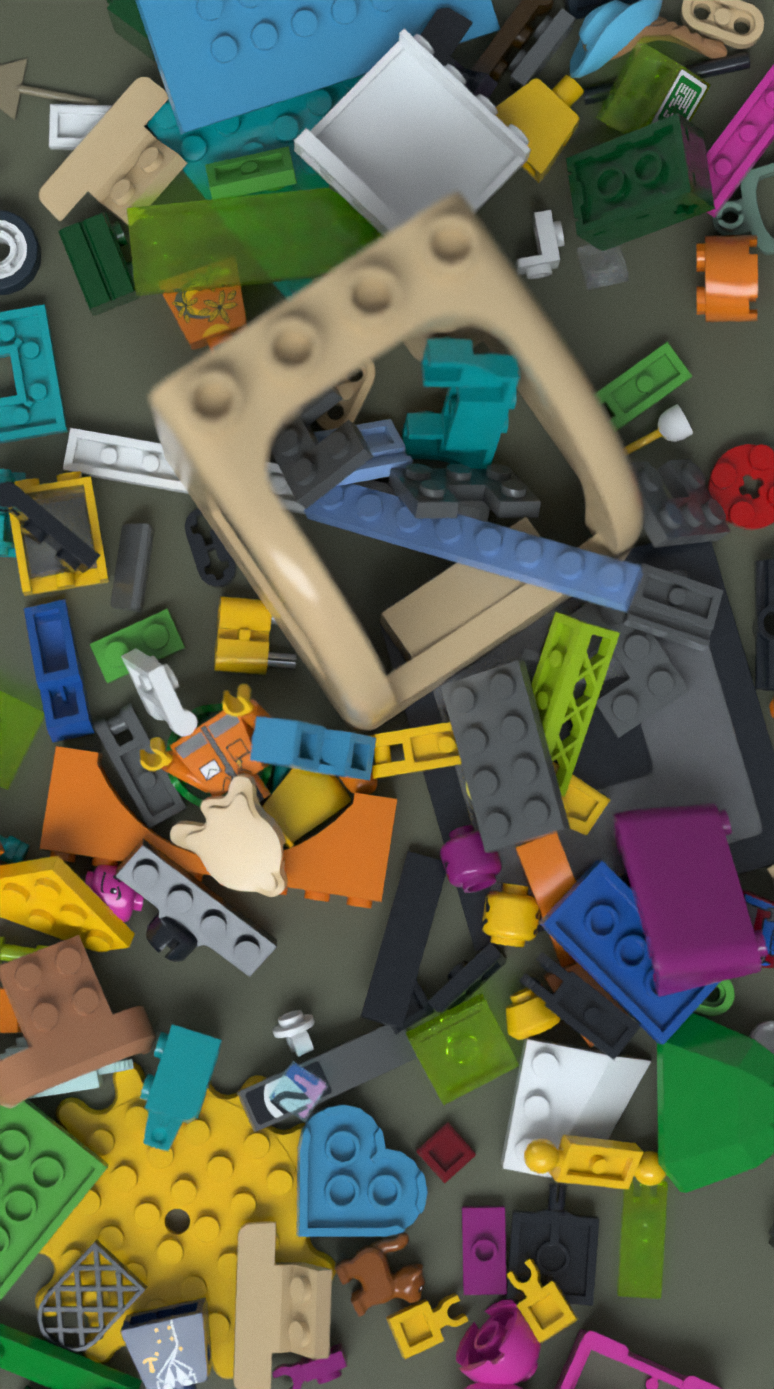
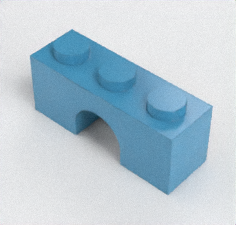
M256 716L250 760L330 776L370 780L376 738L352 732L328 730L323 726L300 721Z

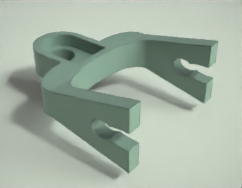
M774 163L750 170L741 182V199L726 202L717 216L713 217V227L719 236L757 235L756 248L764 255L774 254V238L770 236L762 222L757 204L756 190L760 180L774 176ZM732 212L737 215L738 220L735 223L728 224L722 220L723 215Z

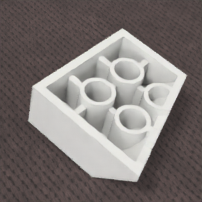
M535 1037L524 1039L502 1152V1168L552 1177L549 1172L538 1174L526 1166L524 1151L531 1141L538 1138L548 1139L558 1149L563 1135L608 1140L648 1069L651 1060L619 1054L615 1060H612L601 1050Z

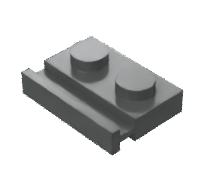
M642 563L643 575L623 625L704 652L709 647V638L714 628L723 590Z

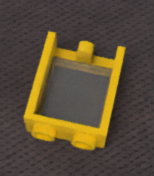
M77 471L59 474L56 476L57 482L40 485L39 478L14 482L15 485L101 555L85 573L78 569L72 572L55 559L54 555L57 551L45 541L38 544L24 534L20 529L23 523L9 512L24 596L109 582L91 476L83 478L82 472Z

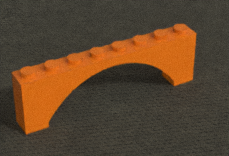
M56 746L40 842V849L50 850L49 857L59 856L63 861L75 862L77 854L93 857L92 865L115 866L118 865V861L123 862L144 838L200 882H202L203 874L211 875L195 852L179 847L158 835L130 810L112 786L101 765L102 753ZM355 793L353 804L333 823L301 844L284 850V870L288 878V884L280 895H287L289 887L305 890L304 898L329 902L330 894L347 896L346 905L372 909L373 901L382 902L397 799Z

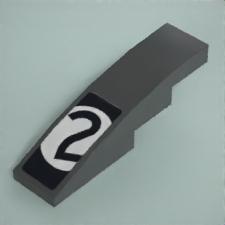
M383 1025L320 1055L297 1064V1066L326 1084L314 1102V1106L418 1058L406 1029L395 1034L391 1026ZM290 1068L236 1092L254 1132L308 1109L309 1107L306 1104L313 1102L286 1075Z

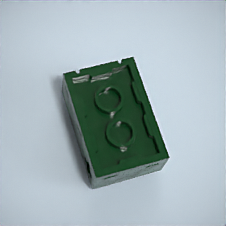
M679 113L566 158L567 171L570 173L568 178L574 218L578 220L575 222L576 234L600 251L608 250L715 209L703 131Z

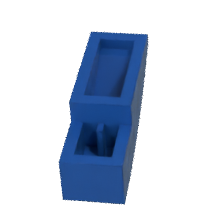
M66 600L23 608L36 682L41 694L46 728L52 742L94 734L85 682Z

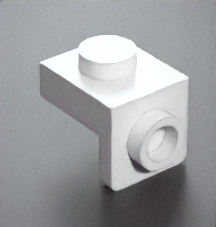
M551 210L534 213L532 224L538 255L517 259L515 264L517 275L526 274L527 279H538L551 275V269L558 268L560 262L558 247L564 246V235L561 222H553Z

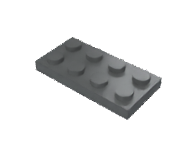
M516 660L441 685L485 853H492L570 829L525 661Z

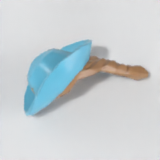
M614 0L594 9L585 17L579 30L580 40L569 63L570 78H581L595 72L610 60L631 51L635 45L646 44L655 40L677 43L711 59L725 57L728 51L723 42L704 38L698 32L691 33L686 25L678 26L674 21L668 22L666 18L659 17L663 0H640L632 5Z

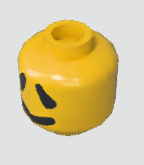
M503 883L502 891H492L487 894L482 930L491 936V943L525 947V941H531L536 938L540 910L535 897L528 895V886Z

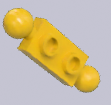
M563 1135L558 1149L550 1140L538 1138L531 1141L524 1151L525 1164L531 1171L538 1174L549 1172L556 1182L629 1190L634 1176L640 1183L647 1186L659 1184L666 1176V1173L658 1164V1153L654 1151L643 1152L636 1143Z

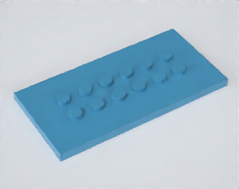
M135 0L180 134L365 75L399 41V34L403 29L412 37L416 34L421 35L435 12L441 8H450L473 22L459 44L500 30L491 0Z

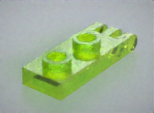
M633 1180L629 1190L623 1189L617 1282L618 1297L661 1299L668 1193L667 1181L657 1184V1198L650 1197L651 1186L642 1183L640 1185V1197L633 1196Z

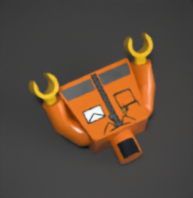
M241 684L238 686V698L233 697L229 691H225L223 699L224 711L194 729L191 735L184 736L171 744L172 750L166 752L165 742L159 737L152 738L150 740V749L155 753L150 754L141 749L140 763L147 770L155 771L162 769L205 793H211L212 796L223 795L228 791L230 782L238 774L247 773L256 782V793L260 802L271 795L258 772L270 764L250 760L252 735L255 729L256 716L272 717L255 700L250 699V687L246 684Z

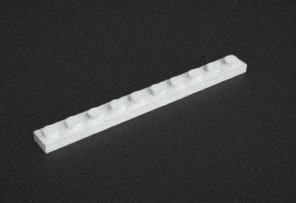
M70 428L63 465L64 472L80 471L84 476L189 494L166 461L162 444ZM267 462L269 483L285 511L305 514V508L296 502L279 465ZM373 480L352 483L397 496L389 486V483ZM459 501L458 514L485 522L488 521L490 508L484 501Z

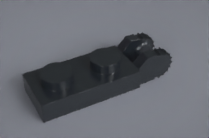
M541 952L536 960L539 961L540 966L546 971L554 973L563 981L552 995L542 987L541 982L533 976H528L526 973L519 981L546 1002L545 1006L612 1060H615L641 1026L574 972L568 973L550 957Z

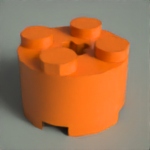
M757 235L705 236V243H696V272H705V286L697 287L696 289L697 315H705V322L757 321V309L749 310V302H756V298H758V254H749V247H757Z

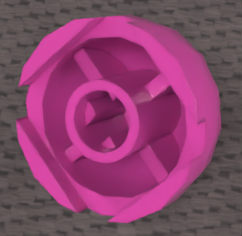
M501 1300L485 1310L490 1315V1318L480 1329H478L475 1321L471 1324L460 1341L456 1353V1362L462 1366L459 1369L475 1383L516 1385L530 1379L538 1367L537 1361L540 1355L541 1343H539L518 1309L517 1304L512 1300Z

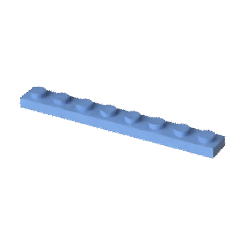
M352 483L335 486L307 509H304L307 519L624 612L628 611L643 575L641 566L458 514L457 518H415L398 496Z

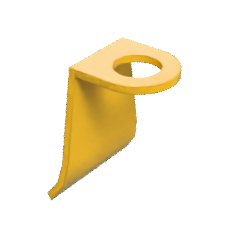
M292 768L262 805V808L274 818L281 828L286 841L284 845L291 848L294 846L293 842L351 802V798L336 776Z

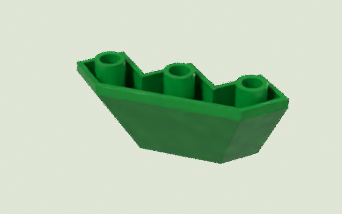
M694 1013L685 1020L664 1045L657 1043L658 1164L680 1192L688 1193L754 1169L774 1154V1054L756 1040Z

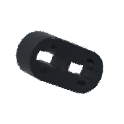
M198 508L192 511L186 518L184 525L185 533L198 573L203 582L214 588H222L234 580L237 566L213 529L210 530V534L214 544L206 546L204 538L200 533L193 534L192 528L198 526L197 519L204 517ZM216 550L221 562L229 563V568L223 571L224 578L217 580L214 574L207 575L205 570L211 566L208 552Z

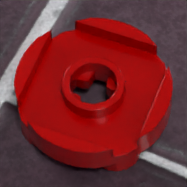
M745 444L734 447L724 453L714 465L710 473L707 489L711 497L723 508L727 524L752 531L763 529L774 523V451L769 446ZM750 476L752 480L758 479L762 486L757 490L759 497L753 499L750 494L742 495L739 488L744 485L743 477Z

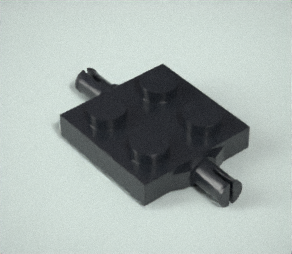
M549 1183L548 1209L536 1212L512 1210L508 1273L513 1271L520 1282H527L531 1277V1271L525 1262L533 1259L540 1271V1282L543 1287L555 1281L569 1304L593 1306L599 1217L575 1215L565 1210L567 1184L559 1183L558 1200H556L557 1184ZM507 1277L506 1298L512 1300L526 1299L525 1293L521 1289L514 1287Z

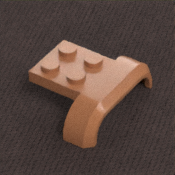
M79 935L0 965V980L29 1047L0 1061V1105L11 1109L22 1101L43 1091L139 1053L145 1055L151 1051L156 1034L144 1006H137L112 1014Z

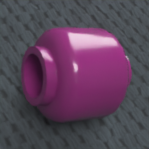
M472 825L463 826L449 833L450 840L440 850V857L450 884L463 888L465 893L480 891L495 884L497 881L495 876L502 869V861L498 851L485 853L480 831H475Z

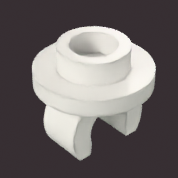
M295 1010L278 1018L279 1024L272 1029L274 1037H286L290 1051L292 1053L296 1052L297 1056L314 1050L310 1036L306 1031L315 1024L313 1015H303L302 1010Z

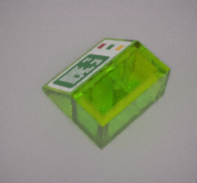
M637 43L595 119L622 135L678 113L691 122L711 85L683 65L645 43Z

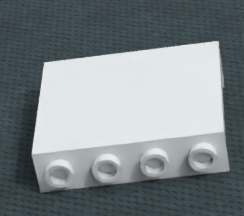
M405 29L400 32L399 41L311 131L306 128L294 140L295 152L384 237L453 193L460 192L476 214L528 160L531 151L527 146L529 140L519 128L513 124L507 127L495 116L497 109L485 96L479 94L475 97L464 86L466 80L456 68L450 64L444 67L432 56L435 53L434 49L422 36L416 34L412 37Z

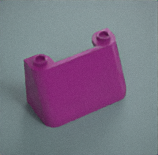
M715 803L632 809L613 814L614 839L619 856L622 855L624 869H627L647 941L648 955L651 958L655 972L653 979L658 997L760 972V957L767 956V948L762 931L754 932L726 838L727 835L732 834L726 810L718 811Z

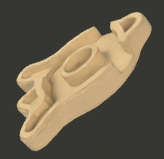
M238 774L230 782L227 795L211 796L201 803L200 809L206 818V823L180 821L172 827L170 832L172 842L179 847L195 852L202 860L207 871L225 887L237 891L258 892L268 897L278 896L286 888L288 878L284 870L285 860H283V845L286 841L281 828L274 818L261 807L257 798L256 782L250 774Z

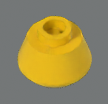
M528 987L510 996L512 1003L506 1006L507 1033L516 1040H523L540 1034L560 1022L561 1018L545 1006L546 1002Z

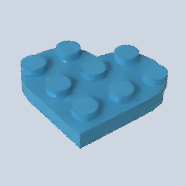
M342 1104L324 1107L317 1113L311 1114L301 1130L298 1143L296 1235L299 1237L389 1236L405 1231V1228L415 1222L418 1215L422 1214L425 1209L428 1194L425 1175L419 1170L415 1161L407 1157L406 1154L386 1149L383 1132L377 1126L373 1117L360 1108Z

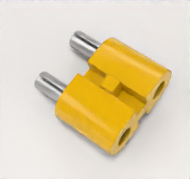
M220 596L214 671L266 675L267 666L295 668L297 662L268 660V658L297 660L295 654L269 652L271 624L277 623L260 599Z

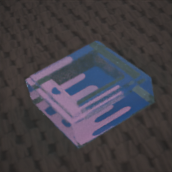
M292 1061L270 1094L269 1099L305 1122L329 1084L295 1061Z

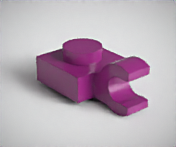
M342 1343L329 1347V1358L312 1359L303 1357L301 1361L292 1364H280L272 1370L273 1378L280 1377L281 1375L290 1376L293 1380V1385L288 1389H301L304 1381L309 1382L314 1379L317 1380L318 1384H323L342 1375L341 1369L347 1367L348 1358Z

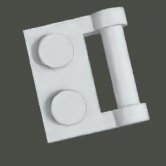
M136 648L122 655L123 662L148 714L157 720H165L171 730L180 736L191 735L194 729L197 728V718L192 712L182 708L174 689L179 687V684L171 668L167 664H160L153 655L149 657Z

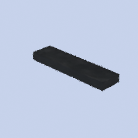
M410 851L407 852L361 1018L400 1029L403 1028L446 876L441 860Z

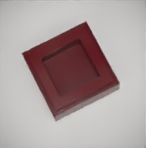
M448 1121L416 1149L418 1155L444 1184L477 1155Z

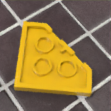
M59 856L0 866L1 918L62 940L79 935L84 948L95 952H107L109 950L130 947L135 933L114 914Z

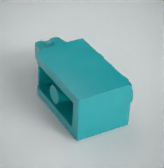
M173 1024L169 1034L161 1032L153 1056L159 1058L160 1062L155 1075L147 1074L140 1095L141 1099L147 1100L145 1109L149 1111L144 1144L156 1149L169 1151L183 1122L189 1123L199 1118L222 1046V1040Z

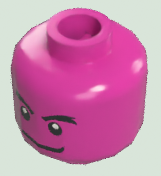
M99 865L95 868L94 872L87 871L85 884L124 923L130 920L133 910L142 911L144 897L115 876L118 865Z

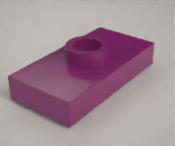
M504 1205L462 1206L463 1295L507 1294Z

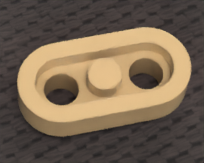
M684 0L681 6V21L690 32H698L703 37L723 42V44L733 48L745 49L753 46L759 40L764 29V18L760 10L756 6L741 0ZM704 8L708 12L709 17L700 20L694 15V10ZM737 22L745 23L748 27V32L745 34L737 33L734 29V24Z
M373 361L360 368L363 376L359 381L351 382L346 377L335 384L343 399L334 406H340L344 410V415L339 420H333L329 418L328 411L316 420L323 430L339 428L348 420L353 424L355 423L375 382L376 371Z

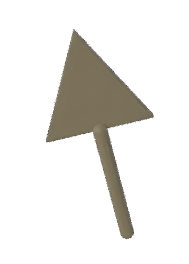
M27 58L0 66V109L14 120H16L21 93L79 105H100L97 99L23 85Z

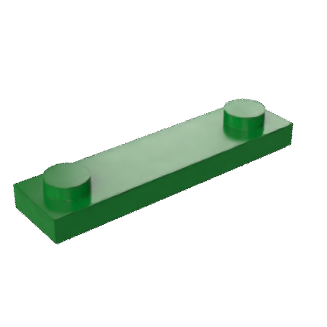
M0 1323V1368L51 1389H140L142 1380Z

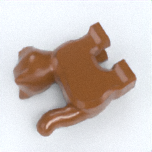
M403 1231L393 1238H383L359 1249L353 1257L346 1258L335 1265V1271L343 1285L349 1283L354 1278L359 1280L363 1286L351 1293L352 1297L350 1298L358 1317L364 1315L368 1308L389 1302L394 1298H401L409 1303H415L421 1299V1292L425 1284V1278L422 1273L423 1265H408L400 1268L393 1274L386 1256L387 1253L401 1250L407 1245L409 1236L406 1232Z

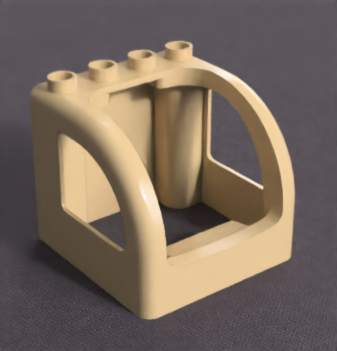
M460 192L443 198L164 381L149 396L166 461L346 725L357 731H371L378 728L573 596L457 562L381 613L380 624L407 662L385 676L372 649L338 591L275 496L269 483L267 460L272 443L282 427L302 410L303 405L400 341H403L410 353L420 362L422 361L428 339L451 337L454 339L472 340V348L484 341L491 352L501 355H514L516 357L520 375L517 390L582 482L586 499L585 525L593 537L578 548L624 561L637 542L643 527V503L639 486L625 450L604 408L551 322ZM223 512L225 513L233 527L236 529V531L238 532V534L240 535V537L242 538V540L244 541V543L246 544V546L248 547V549L250 550V552L252 553V555L254 556V558L266 574L267 578L277 591L285 606L278 598V596L276 595V593L274 592V590L272 589L264 575L261 573V571L259 570V568L257 567V565L255 564L247 550L244 548V546L242 545V543L240 542V540L238 539L230 525L225 520L224 516L222 515ZM526 517L509 528L540 537Z

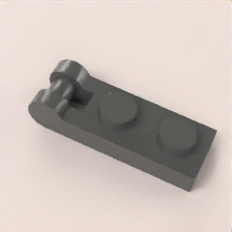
M129 703L119 709L120 714L109 720L102 718L94 722L93 726L148 828H152L188 807L181 794L172 785L167 772L162 769L155 771L147 770L141 765V749L150 754L155 752L150 749L151 739L134 707ZM129 728L134 739L120 746L115 735Z

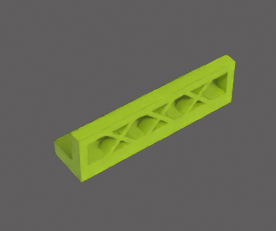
M555 612L531 686L552 762L557 759L559 764L556 778L561 796L565 797L620 633ZM592 634L601 636L602 640L597 654L589 659L587 649ZM584 677L587 684L584 694L575 700L573 696L575 685ZM571 718L573 724L571 733L561 741L559 736L561 726Z

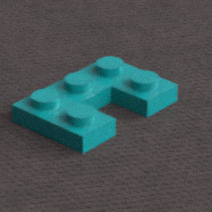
M46 305L0 312V358L11 357L17 392L15 396L0 398V444L68 432Z

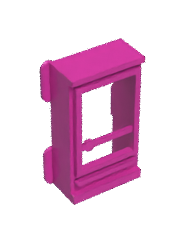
M580 1329L554 1388L574 1389L591 1350L651 1375L652 1377L646 1380V1389H658V1379L679 1389H723L693 1375L686 1377L628 1351L627 1347L618 1341L598 1332H587L584 1329Z

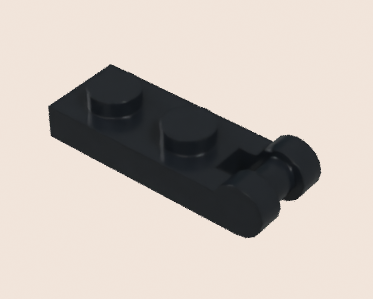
M11 482L0 484V513L10 512L23 523L20 529L31 540L38 544L45 541L56 550L57 553L54 557L65 568L72 572L78 569L85 573L101 556L17 485Z

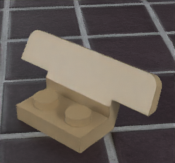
M148 77L135 79L41 186L38 194L39 200L58 221L61 222L88 192L107 211L132 227L186 166V161L177 152L158 141L144 127L168 100L166 91Z
M272 1221L246 1223L238 1231L233 1382L236 1389H271L272 1353L292 1352L312 1359L329 1358L332 1269L304 1262L275 1263L276 1222Z

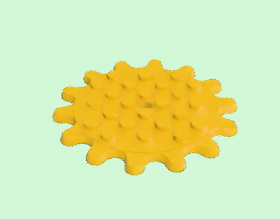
M133 1062L134 1069L113 1073L115 1099L108 1108L95 1110L79 1098L74 1097L66 1098L57 1107L56 1117L59 1124L107 1162L109 1166L39 1252V1254L46 1255L52 1261L54 1275L51 1281L38 1291L35 1297V1305L38 1310L49 1288L53 1287L87 1249L98 1240L147 1286V1289L110 1327L101 1340H98L97 1343L83 1351L84 1357L100 1364H105L118 1349L126 1346L121 1334V1328L126 1315L206 1297L212 1367L221 1378L232 1379L234 1369L238 1231L241 1226L250 1222H276L275 1263L304 1262L332 1269V1280L336 1275V1264L333 1258L317 1250L313 1246L310 1237H299L296 1235L297 1153L301 1130L305 1123L302 1122L286 1130L277 1129L270 1125L254 1132L237 1093L221 1094L215 1090L210 1080L199 1118L189 1123L183 1122L169 1151L150 1147L143 1143L149 1112L145 1109L147 1100L140 1098L146 1076L141 1066ZM261 1075L252 1076L245 1081L238 1091L266 1079V1077ZM173 1209L184 1210L189 1215L190 1226L184 1232L172 1231L167 1227V1213ZM93 1251L81 1264H94ZM100 1253V1264H111ZM74 1271L61 1285H75ZM80 1271L81 1285H96L95 1271ZM101 1271L102 1285H117L116 1271ZM122 1274L123 1285H134ZM61 1291L62 1306H77L76 1291ZM82 1291L83 1306H97L96 1291ZM102 1291L104 1306H118L117 1291ZM123 1291L124 1306L138 1291ZM55 1292L50 1296L45 1306H56ZM44 1312V1316L56 1317L57 1312ZM83 1312L89 1320L90 1326H99L98 1312ZM104 1312L105 1326L118 1312ZM89 1333L85 1339L86 1343L95 1338L99 1333Z

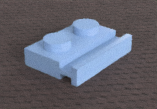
M391 419L356 425L373 457L336 486L389 477L391 469H406L407 465L412 464L413 459L411 456H407L405 452L406 446ZM336 429L314 432L320 443Z

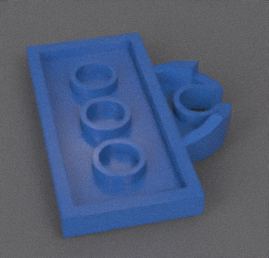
M596 860L539 922L658 1044L664 1045L720 983L717 982L658 997L653 979L655 972L651 958L648 955L647 941L632 887L629 888L602 860Z

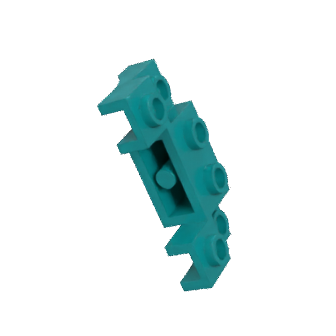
M451 337L428 339L421 361L423 386L449 388L441 413H434L432 411L407 413L401 434V439L406 446L405 452L412 459H433L450 464L466 465L471 469H487V466L492 463L501 433H507L509 409H515L516 388L520 379L518 360L514 355H501L493 352L474 355L472 340L454 339Z

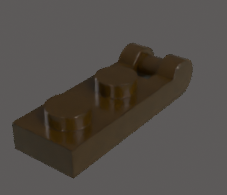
M521 0L471 70L487 73L498 83L510 66V63L506 61L507 57L514 48L520 51L524 48L535 31L531 24L536 17H544L551 12L554 0Z

